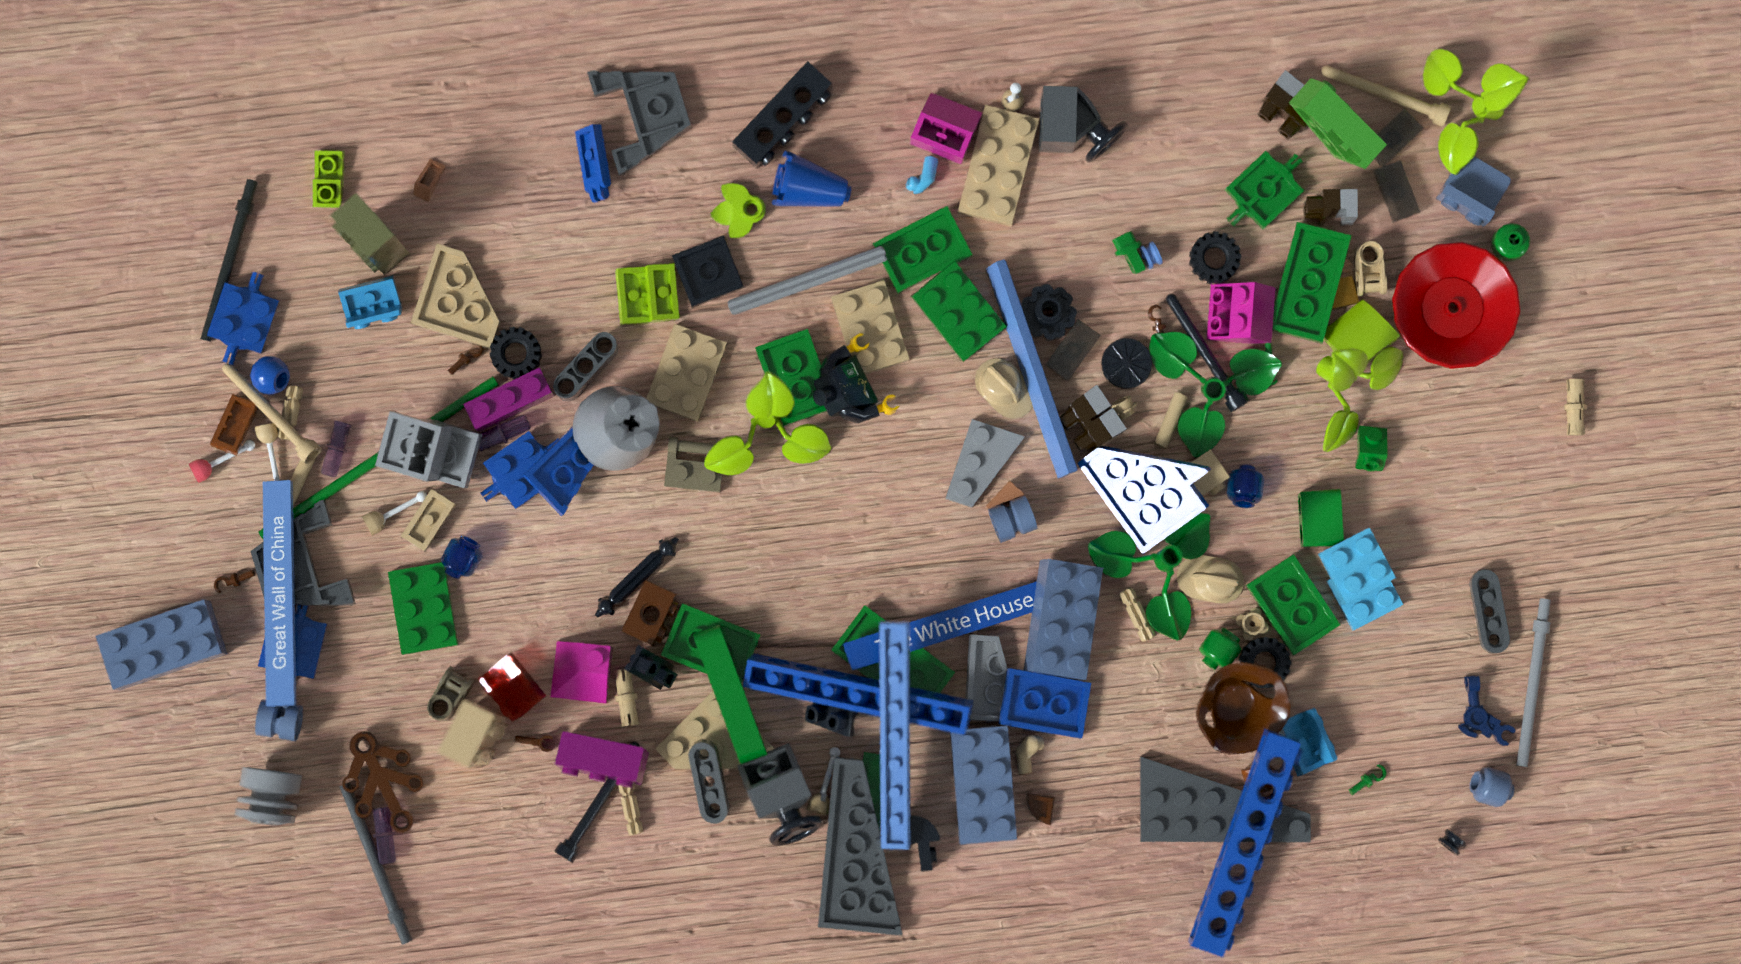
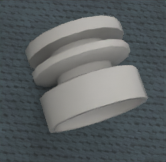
M242 767L239 786L252 791L251 796L237 797L238 802L249 803V809L236 808L235 816L245 818L253 823L266 825L294 824L296 816L283 814L284 808L297 809V805L285 801L286 795L300 793L302 775Z

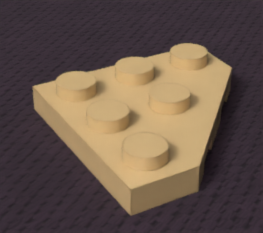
M437 244L411 323L491 349L490 345L494 342L493 338L497 335L500 321L463 251Z
M713 691L655 748L674 769H691L689 750L696 741L701 739L710 740L717 746L722 769H738L737 765L740 762ZM761 735L766 751L774 750L775 748ZM700 750L703 756H709V752L707 750Z

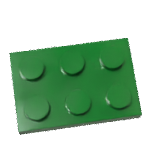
M948 206L873 243L874 248L882 246L885 249L887 260L882 262L898 294L937 275L953 261L959 264L972 257V253Z
M956 261L950 263L911 295L914 302L962 362L1007 327Z
M808 329L755 347L764 374L767 371L774 374L786 384L792 393L794 406L788 415L780 417L783 427L827 412L824 405H817L813 399V393L816 390L814 380L820 377L819 370L821 364Z
M1294 554L1246 585L1292 656L1340 626L1333 612Z
M440 562L389 571L388 577L401 655L458 646L445 563Z
M682 603L661 656L707 674L693 634L719 624L742 683L747 660L753 655L761 635Z

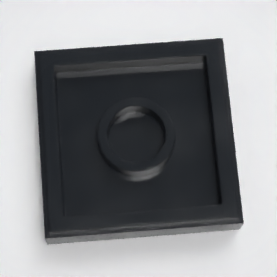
M724 235L672 255L692 308L744 288Z

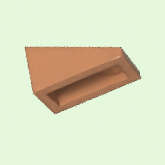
M430 159L414 184L413 195L429 202L446 166Z
M1009 481L985 508L988 510L1022 497L1025 494Z

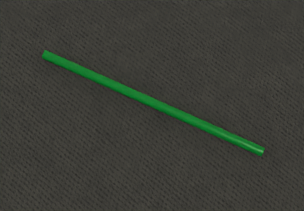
M492 376L430 418L444 422L464 409V403L491 391L499 384ZM379 452L294 507L293 521L302 513L305 514L312 509L318 501H325L375 468ZM262 528L261 530L258 531V533H259V535H260V536L262 537V539H263V528Z

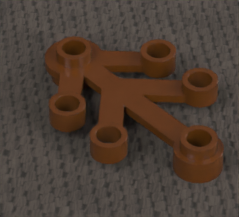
M362 731L356 733L350 741V751L354 758L348 776L342 781V787L346 792L353 793L359 788L358 776L364 761L366 762L370 774L361 800L355 806L356 815L360 818L370 816L372 813L371 803L378 786L392 814L390 823L393 830L398 833L409 831L413 826V817L407 810H402L388 781L406 786L411 792H418L423 787V779L419 775L410 776L382 767L376 756L394 760L397 766L405 767L410 763V753L403 749L395 750L379 745L376 737L370 732ZM367 741L370 745L369 749L361 751L358 748L359 743ZM400 753H404L408 757V760L403 764L399 763L396 759ZM413 778H417L420 781V786L416 789L411 788L409 785L410 780ZM348 779L356 781L354 789H348L345 786V782ZM361 804H366L369 807L367 814L362 815L358 812V807ZM400 816L405 817L408 821L404 827H399L396 824V820Z

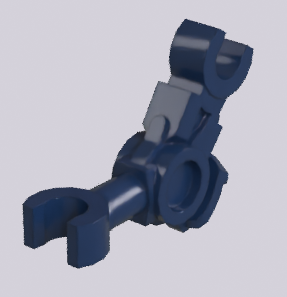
M1464 676L1469 706H1466L1463 714L1464 722L1459 724L1458 728L1463 734L1473 738L1479 737L1473 730H1479L1482 735L1489 739L1493 735L1498 744L1508 746L1509 743L1502 739L1501 734L1505 730L1511 733H1515L1516 730L1510 725H1499L1501 721L1487 713L1483 705H1480L1479 676Z

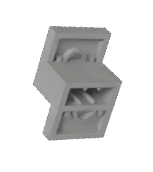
M390 411L375 466L427 482L442 481L461 488H468L482 434L431 418L418 419Z

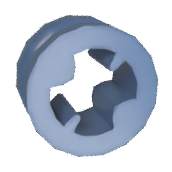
M1153 241L1149 242L1148 247H1139L1142 258L1149 270L1153 269L1154 264H1163L1158 248Z

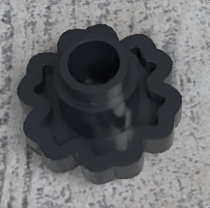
M1044 284L1034 287L1031 296L1023 298L1022 309L1033 338H1039L1043 335L1047 341L1064 337L1065 329H1070L1074 326L1077 310L1070 306L1073 297L1063 287L1053 290L1051 285ZM1043 310H1052L1053 316H1045Z

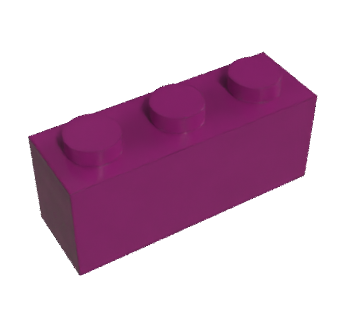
M539 367L463 405L475 430L480 433L555 396L543 371Z
M562 731L555 765L562 769L561 773L578 777L579 773L589 774L588 779L605 782L606 778L616 780V785L632 788L633 784L642 785L649 752L645 748Z

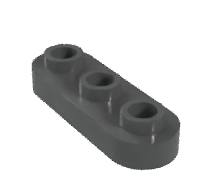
M1480 570L1472 575L1469 582L1479 640L1486 652L1492 654L1500 653L1510 643L1500 582L1494 572ZM1481 579L1487 581L1488 586L1486 589L1480 588L1479 581ZM1486 607L1492 608L1493 614L1491 617H1487L1484 614ZM1492 634L1498 637L1496 645L1491 644L1489 641V637Z
M701 739L696 741L689 750V762L700 814L705 821L716 824L726 818L730 806L718 748L712 741ZM700 750H707L709 752V756H703ZM706 777H713L715 783H708ZM717 803L720 806V810H714L711 804Z

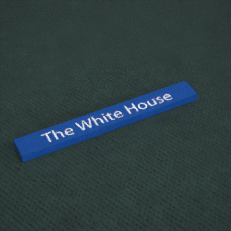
M1037 581L909 622L910 652L1032 613ZM880 632L843 644L851 671L880 662Z

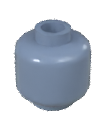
M1484 767L1473 774L1470 781V791L1474 799L1479 803L1501 807L1507 800L1509 801L1513 797L1514 785L1508 773L1491 767Z

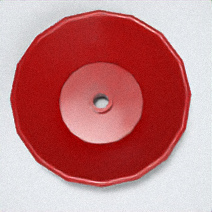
M1465 242L1436 244L1415 255L1400 273L1392 298L1395 325L1406 345L1426 362L1449 369L1476 367L1497 356L1514 336L1521 313L1518 286L1507 266L1487 249ZM1453 303L1457 306L1456 313L1449 311V304Z

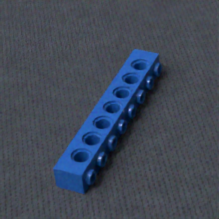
M756 653L747 660L743 687L880 717V680ZM910 687V723L965 735L969 728L974 700Z
M1264 729L1188 939L1191 947L1220 957H1224L1225 951L1231 950L1235 935L1232 934L1234 926L1241 923L1244 915V908H1241L1245 897H1250L1254 887V882L1251 881L1254 871H1259L1263 863L1264 855H1261L1264 844L1268 845L1273 835V829L1270 827L1274 817L1278 818L1282 811L1283 802L1280 801L1284 791L1289 790L1292 783L1293 775H1290L1293 764L1297 765L1302 755L1303 749L1300 748L1301 743L1297 739ZM1274 757H1281L1283 760V764L1278 770L1269 769V762ZM1272 784L1273 791L1269 796L1262 797L1259 795L1262 785ZM1256 810L1262 811L1263 819L1259 823H1251L1249 820L1251 813ZM1243 838H1253L1254 844L1250 849H1240V842ZM1235 864L1244 865L1243 873L1237 877L1231 876V867ZM1233 891L1234 899L1231 902L1223 903L1220 901L1223 892ZM1217 917L1224 918L1225 923L1222 928L1217 930L1211 928L1213 919Z

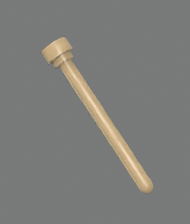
M1324 66L1322 68V74L1325 77L1429 115L1428 118L1433 120L1432 123L1442 127L1451 109V106L1440 102V104L1434 103L1431 105L1331 66Z
M229 363L223 365V372L296 446L297 456L305 464L312 462L319 456L322 448L314 440L304 439L233 365Z

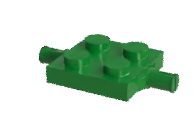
M1267 151L1261 154L1225 188V191L1232 197L1238 207L1226 218L1228 222L1238 215L1231 222L1232 226H1236L1243 217L1247 216L1264 230L1304 192L1291 173L1303 163L1302 159L1299 158L1291 165L1299 157L1297 154H1294L1283 165L1276 161Z

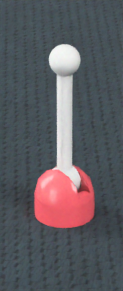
M247 440L241 446L238 454L246 450H254V441ZM227 453L211 462L197 459L188 464L197 482L201 483L209 478L212 473V467L235 455Z

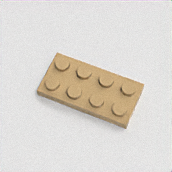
M985 105L958 209L959 214L1012 226L1039 118Z

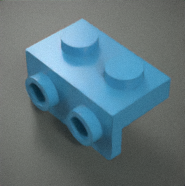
M393 276L338 290L346 317L345 323L347 328H366L371 324L370 322L378 320L390 322L402 314V304Z
M1315 708L1290 717L1279 732L1282 735L1297 739L1301 743L1300 748L1303 751L1300 761L1297 765L1293 764L1297 777L1337 760L1334 745L1329 740L1323 726V720Z

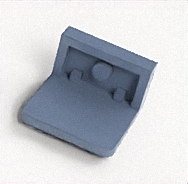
M1474 156L1457 175L1452 173L1449 175L1436 199L1441 201V204L1447 209L1458 211L1466 216L1465 218L1472 224L1484 227L1494 216V209L1511 180L1507 175Z

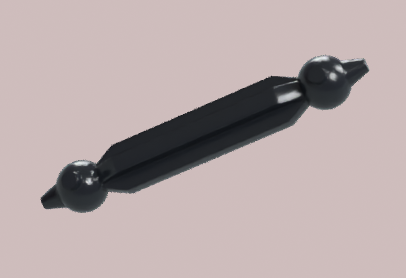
M677 537L670 540L661 539L659 541V550L651 552L611 590L608 598L598 599V609L595 616L598 618L602 615H613L615 613V605L622 603L660 567L665 556L673 557L676 555V544L679 539Z

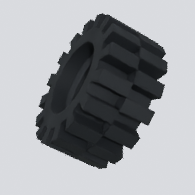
M1214 231L1211 234L1209 232L1204 234L1195 242L1189 254V265L1193 268V274L1199 276V280H1205L1207 284H1221L1223 281L1229 280L1236 273L1240 266L1241 254L1239 253L1240 247L1239 245L1236 246L1234 243L1236 240L1233 237L1230 239L1227 237L1228 234H1219V231ZM1219 248L1224 252L1226 261L1222 267L1211 268L1206 264L1204 256L1208 249Z
M509 327V330L504 329L500 331V335H496L493 338L494 342L490 345L491 352L489 353L492 364L499 373L507 378L516 379L539 367L542 353L538 340L530 331H526L521 327ZM521 343L525 346L527 354L521 363L513 364L507 361L505 351L510 344Z
M1269 637L1257 638L1247 643L1242 649L1238 660L1240 663L1254 664L1255 657L1260 652H1269L1276 661L1273 671L1283 681L1290 673V665H1292V660L1289 657L1291 654L1289 650H1286V646L1278 642L1277 639ZM1248 682L1251 685L1257 686V688L1274 687L1272 683L1258 685L1255 683Z

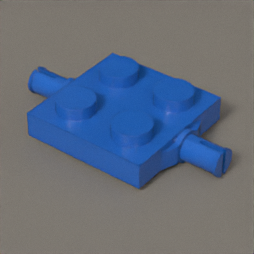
M252 272L248 287H237L224 283L207 333L208 337L220 340L227 346L222 360L224 363H227L229 355L232 353L229 364L234 365L238 350H250L259 354L262 352L279 300L267 297L258 291L264 277L262 274L258 275L256 284H254L257 273Z
M528 431L486 460L483 464L490 472L493 484L480 492L483 497L492 491L484 497L485 501L488 502L491 498L501 493L509 499L516 509L538 494V491L522 475L559 438L544 447Z
M296 606V676L314 679L327 624L313 621L307 617L308 606ZM265 638L258 666L265 668Z

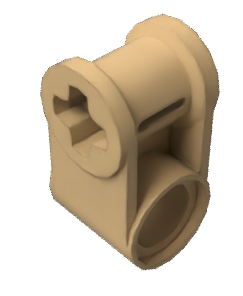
M1365 242L1357 248L1354 255L1357 296L1372 292H1380L1381 295L1387 293V277L1384 267L1383 248L1377 242ZM1365 248H1370L1374 251V262H1368L1363 258L1362 253Z

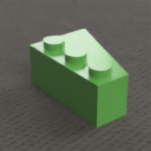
M1310 78L1289 104L1335 158L1366 169L1387 144L1335 93L1336 89L1326 80L1321 82Z

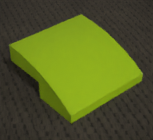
M674 264L646 265L645 267L617 268L615 270L620 325L680 319Z
M1362 299L1327 327L1324 341L1333 351L1342 349L1361 350L1367 354L1369 363L1379 352L1397 341L1400 335L1372 306Z

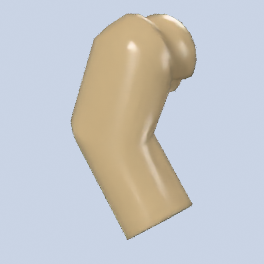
M1029 735L1017 747L1018 774L1032 773L1031 757L1037 750H1042L1044 747V740L1041 736Z

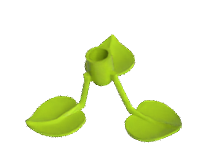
M1436 49L1427 57L1424 67L1423 83L1426 90L1432 95L1442 96L1452 87L1454 90L1474 99L1472 110L1477 116L1476 118L1464 121L1461 126L1456 123L1448 124L1439 137L1438 150L1441 161L1449 172L1457 175L1473 159L1478 149V136L1472 128L1467 126L1477 122L1483 123L1485 118L1491 120L1499 119L1503 115L1504 109L1521 93L1529 78L1508 65L1494 64L1483 75L1481 86L1484 92L1478 95L1455 83L1463 73L1460 59L1448 50Z
M1388 347L1379 352L1371 364V372L1364 373L1368 363V356L1365 352L1358 349L1332 351V357L1326 356L1318 363L1317 374L1329 382L1327 387L1334 392L1344 408L1343 411L1335 412L1327 425L1323 442L1324 452H1330L1347 443L1355 434L1359 423L1358 414L1355 411H1350L1349 404L1339 391L1348 389L1357 380L1358 376L1371 379L1369 386L1373 390H1381L1394 381L1401 369L1403 361L1402 350L1396 347Z
M767 371L761 381L750 391L746 399V408L754 416L750 420L751 427L746 443L743 442L741 437L736 435L721 439L706 455L704 467L724 475H737L746 471L754 460L753 453L748 448L752 445L757 425L762 428H770L776 424L783 437L788 440L782 446V453L788 460L795 463L806 464L818 461L830 452L831 445L825 431L814 424L800 425L792 431L791 435L786 432L779 417H784L790 413L794 406L793 396L782 380Z

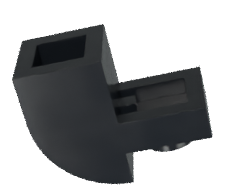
M910 815L911 844H918L921 872L932 871V864H937L936 848L930 847L929 842L940 841L939 833L935 826L927 819Z

